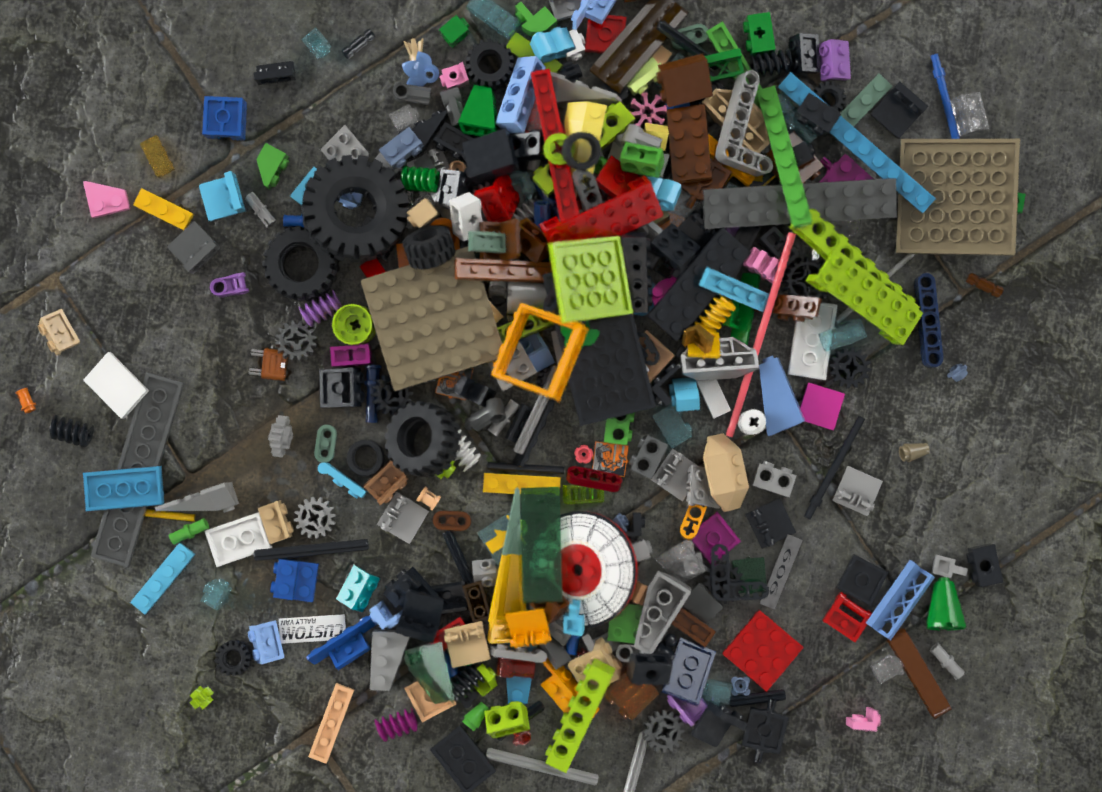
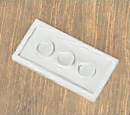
M822 302L817 318L813 317V320L805 319L804 322L795 321L787 375L826 380L837 312L836 304Z

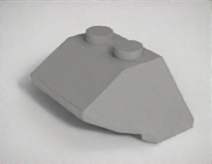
M734 337L719 338L720 359L688 357V350L686 349L680 356L683 375L698 381L738 378L759 369L757 351Z

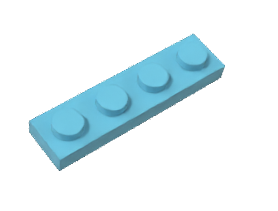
M706 267L699 286L761 312H764L769 293Z
M179 543L130 603L143 614H147L196 554L184 544Z

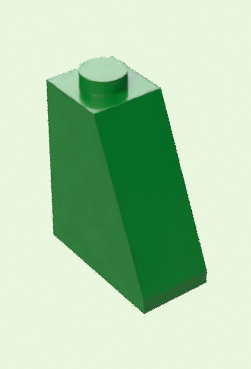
M474 85L458 121L464 134L484 136L499 131L496 124V98L492 88Z

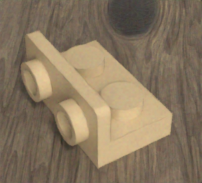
M62 309L40 318L38 329L43 336H46L48 340L47 345L51 352H55L56 356L60 355L62 351L80 343Z
M281 500L258 508L269 544L293 537L292 532H294L291 521H287L286 514H288L286 505L281 503Z

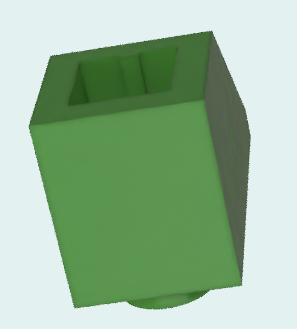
M265 143L256 160L263 184L267 189L271 190L272 187L278 184L280 172L284 171L288 166L289 157L286 153Z

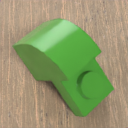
M522 2L515 6L516 17L521 23L525 22L522 25V31L531 37L538 32H550L557 26L556 18L545 6L534 16Z

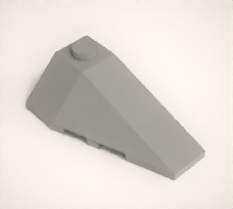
M232 482L204 489L200 493L185 496L183 499H177L157 506L155 510H223L225 513L234 510V505L239 504Z

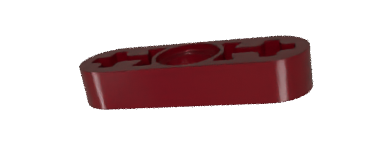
M571 466L567 470L566 480L570 484L609 492H618L621 489L622 478L617 474L578 466ZM590 478H597L598 481L591 480Z

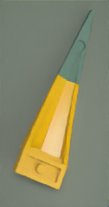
M516 487L488 619L489 631L487 641L490 644L510 643L512 638L505 614L527 611L526 599L523 597L525 589L521 546L520 490L518 487Z

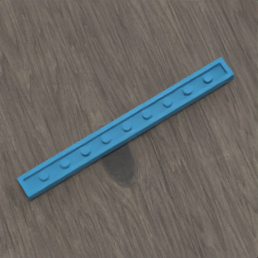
M791 72L778 86L799 107L809 93L823 101ZM842 116L839 117L829 133L882 179L896 178V191L919 212L924 213L936 198Z

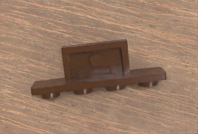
M777 294L772 314L777 315V319L789 321V318H793V321L804 322L805 319L813 320V317H818L821 299Z

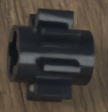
M572 61L564 63V69L560 70V74L564 75L565 79L572 83H575L576 80L580 81L579 78L583 77L579 64H573Z

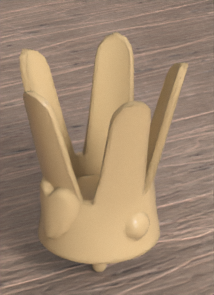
M414 38L411 39V43L404 41L410 61L416 60L418 51L423 52V38L418 42V48Z

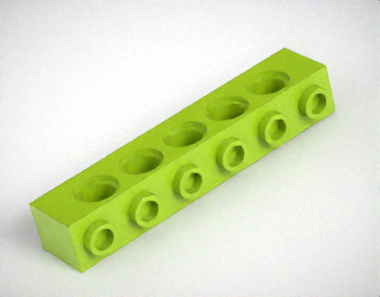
M621 101L617 104L612 103L606 109L607 113L605 114L601 133L602 138L600 139L601 151L613 142L617 135L622 134L628 124L635 122V117ZM609 119H613L616 121L617 125L614 127H610L607 125L606 121ZM549 163L544 168L540 166L533 173L534 183L547 197L554 193L552 177L548 174L550 171Z
M595 658L592 664H587L583 672L586 677L584 681L580 679L575 689L578 691L576 697L572 696L568 707L571 709L569 713H564L560 721L563 726L561 730L557 728L552 738L556 741L553 746L549 744L545 753L548 756L546 764L567 773L616 668ZM590 680L597 681L598 685L591 684ZM586 696L590 701H585L582 697ZM574 713H580L583 717L579 718ZM567 729H571L575 733L571 734L567 731ZM559 745L565 746L567 750L561 749Z

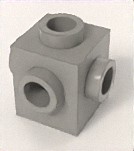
M495 558L472 561L474 582L481 580L483 587L495 586L499 566H496Z

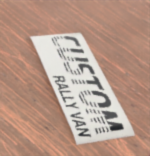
M345 614L279 619L281 644L328 641L333 637L339 636L346 629Z

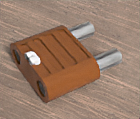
M252 349V352L263 353H251L252 356L263 357L262 369H249L250 371L261 373L249 372V374L259 375L263 379L285 381L288 357L283 359V353L278 354V349Z

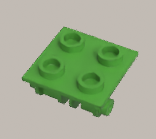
M628 604L617 617L609 621L607 641L634 644L643 606L640 604Z

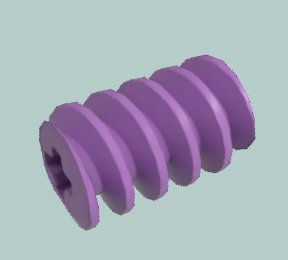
M332 290V297L325 293V300L319 296V303L311 300V307L305 303V310L299 306L305 322L310 327L314 326V321L320 324V317L328 320L327 314L334 317V310L337 312L342 307L334 290Z

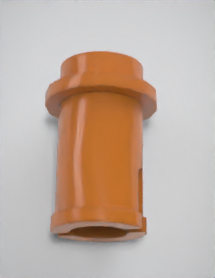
M28 388L18 390L16 395L22 405L21 410L25 414L35 411L36 403H33Z

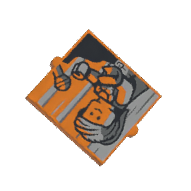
M474 368L440 377L435 393L449 396L450 399L454 397L466 400L454 393L457 381L462 375L470 379L472 378Z
M595 441L592 469L625 477L626 463L629 462L627 459L629 446Z

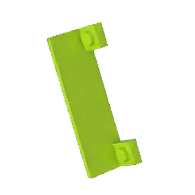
M837 249L832 250L818 274H809L805 280L820 292H829L880 329L879 334L892 344L904 345L923 314L922 311Z

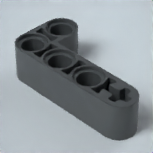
M576 169L572 178L583 211L585 212L602 204L603 201L593 174L588 170ZM593 192L592 198L586 200L587 195Z

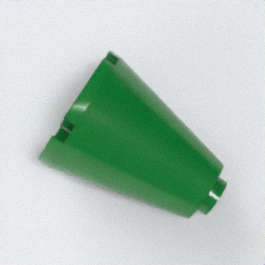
M938 578V581L934 582L926 623L928 630L940 631V629H946V631L966 628L955 584L953 581H950V578Z

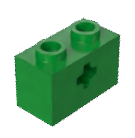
M770 12L747 15L745 22H743L744 34L747 33L748 36L746 41L747 52H750V55L753 57L757 53L762 56L764 52L768 53V55H770L771 51L775 52L776 47ZM756 32H758L759 35H762V37L759 38L758 35H755Z

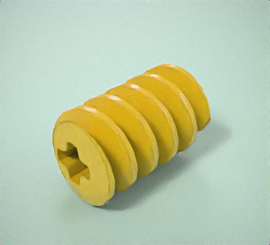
M719 294L720 299L713 298L716 302L715 305L708 304L711 308L710 311L707 309L703 310L706 317L699 315L702 322H694L696 325L700 324L712 335L717 333L716 329L722 327L721 323L726 322L725 316H731L729 310H736L734 303L728 297Z

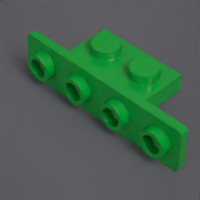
M742 273L741 282L758 289L761 276L752 273ZM730 299L734 303L736 310H729L731 316H725L726 322L723 325L732 328L730 337H734L748 346L754 308Z

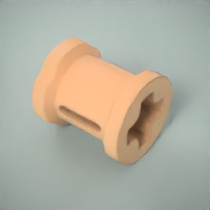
M425 486L416 501H421L433 511L441 496H436Z

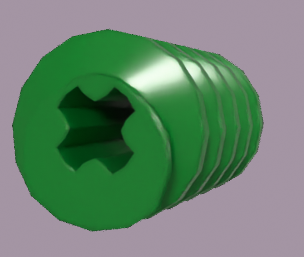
M405 166L401 172V182L404 185V189L409 191L437 193L440 172L435 168L423 169L422 167L416 168L412 166L410 168Z

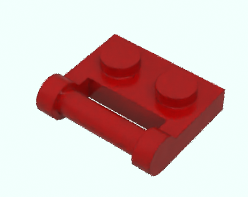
M840 592L822 621L856 643L867 626L866 622L872 615V612L864 610L846 598L844 593ZM843 604L860 615L862 620L858 622L840 610V605Z

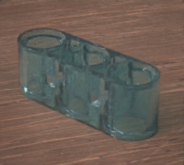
M470 0L466 5V9L507 39H510L521 25L517 18L492 0Z

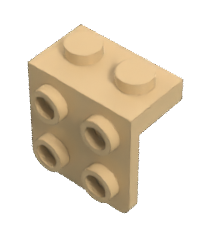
M602 637L595 640L592 651L568 663V668L578 682L580 679L584 681L586 675L583 672L588 663L592 664L594 658L616 668L610 683L620 679L621 661L615 658L610 644L606 643ZM590 680L591 684L598 685L597 681Z

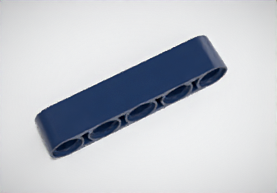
M925 273L915 279L914 292L916 304L920 307L919 310L923 312L918 321L922 363L928 368H933L942 364L943 349L935 278L931 274ZM922 278L927 279V288L921 285ZM924 297L929 298V307L923 304ZM926 316L931 317V326L925 323ZM928 335L934 337L933 345L928 344ZM930 354L936 356L935 364L930 363Z

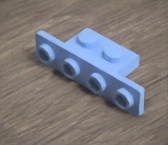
M582 0L579 10H575L572 15V29L577 30L584 17L602 25L617 0Z

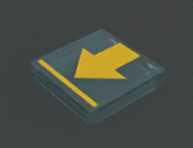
M510 512L477 533L497 565H500ZM521 530V546L523 550L531 544Z

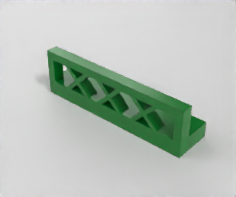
M740 48L705 56L708 68L716 66L721 69L718 76L713 77L710 75L711 82L736 77L744 73ZM737 61L739 71L730 72L726 69L729 62Z

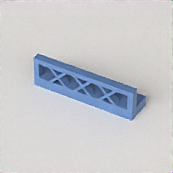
M909 560L866 624L891 641L935 577ZM919 575H925L927 578L924 583L917 585L916 579ZM914 590V597L906 601L905 595L907 592ZM903 606V613L895 616V609ZM892 622V628L888 634L881 630L886 623Z

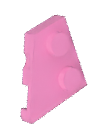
M87 181L83 182L92 218L130 210L125 190Z

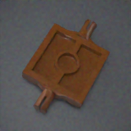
M716 156L714 159L710 158L712 180L681 183V189L690 195L685 204L687 208L692 209L697 200L703 201V189L724 188L732 175V171L723 167L716 159Z

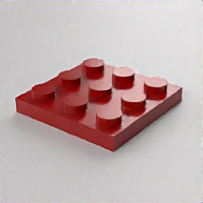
M758 609L722 654L767 692L804 647Z

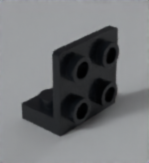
M899 81L873 110L871 116L899 139L928 108V105Z

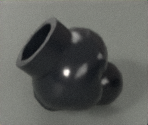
M667 634L664 637V642H659L653 654H668L670 660L673 661L674 652L671 647L677 643L676 636L674 634Z

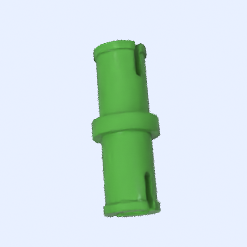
M205 518L190 525L186 524L184 528L169 534L170 541L173 545H176L187 538L192 539L196 534L209 529V524Z

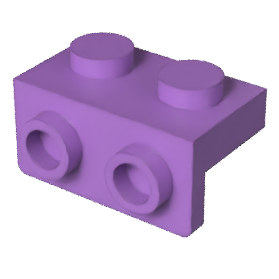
M830 39L820 43L821 81L830 79L846 81L851 79L849 41Z
M667 695L669 705L673 709L676 708L680 712L679 716L685 724L688 723L691 727L695 725V722L701 717L708 705L702 697L699 705L695 706Z

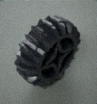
M808 256L804 257V262L800 257L797 258V264L795 261H792L790 263L791 267L786 266L785 270L788 273L784 272L783 275L786 280L781 281V284H786V286L781 288V291L787 290L788 293L786 295L800 296L794 291L793 285L801 289L803 296L809 297L811 287L813 286L809 284L806 287V284L800 281H803L805 276L807 278L811 274L809 268L818 274L823 262L819 261L815 264V257L809 262ZM803 267L801 278L791 279L794 271ZM819 291L813 297L826 299L828 295L825 292Z

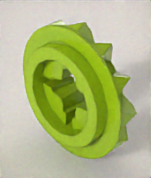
M557 133L551 135L546 140L544 154L551 163L557 165L566 163L559 152H553L556 150V144L562 147L564 140L568 137L567 135ZM573 143V145H572V147H571L572 157L574 156V153H575V145H574V143Z

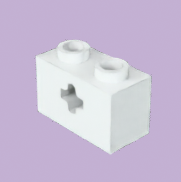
M469 192L449 200L453 234L463 241L468 240V231H479V222L483 221L480 199Z

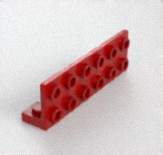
M643 175L627 183L630 191L563 222H560L557 216L540 223L539 226L548 244L622 236L663 217L662 209L651 182Z

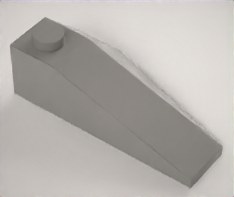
M551 72L558 107L567 108L569 102H592L602 105L622 102L621 98L615 93L595 86L589 89V86L581 81L576 80L575 83H572L565 79L564 75Z
M657 571L647 588L634 643L636 649L645 654H653L690 595V586L671 575Z

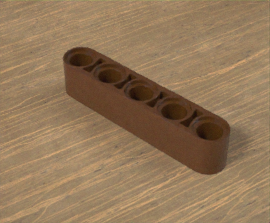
M901 628L896 632L891 641L889 639L887 641L927 710L935 720L952 709L904 628Z

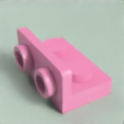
M866 707V717L860 714H852V717H846V725L857 730L877 731V726H880V714H878L877 710Z

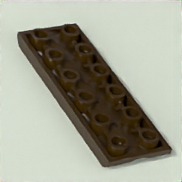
M649 0L592 65L590 72L620 94L668 39L667 36L656 29L658 23L665 21L676 29L689 15V12L673 0Z

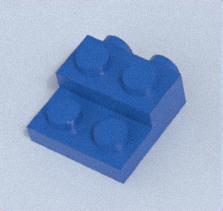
M285 558L279 559V562H275L273 573L277 574L276 581H272L270 592L274 593L273 597L314 602L319 564Z

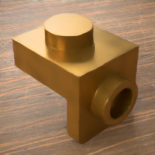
M697 324L684 331L682 344L687 346L694 343L707 354L712 351L714 337L700 324Z

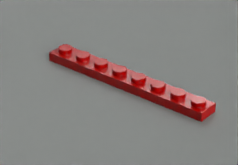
M550 68L531 72L544 143L553 134H563ZM556 144V150L553 153L559 152L562 155V147ZM548 160L560 222H563L579 214L570 166L566 163L557 165Z

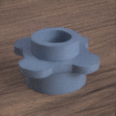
M962 364L954 365L951 367L947 377H952L956 382L962 380L968 373L966 370L967 366Z
M618 513L612 519L624 532L629 529V521L625 515L622 516L621 513Z
M735 676L731 679L733 684L731 693L734 696L738 694L748 696L750 694V679L748 677L738 678Z

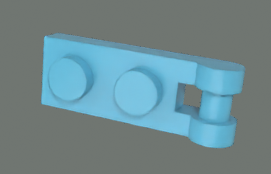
M320 463L318 465V471L321 474H329L334 478L332 481L340 487L343 485L349 489L348 493L353 497L364 498L368 491L330 463Z

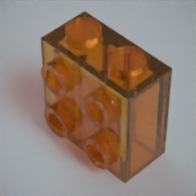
M627 667L620 674V679L612 682L607 687L605 698L610 704L613 705L615 703L620 708L618 712L625 719L629 717L633 720L660 693L653 684H631L627 675Z

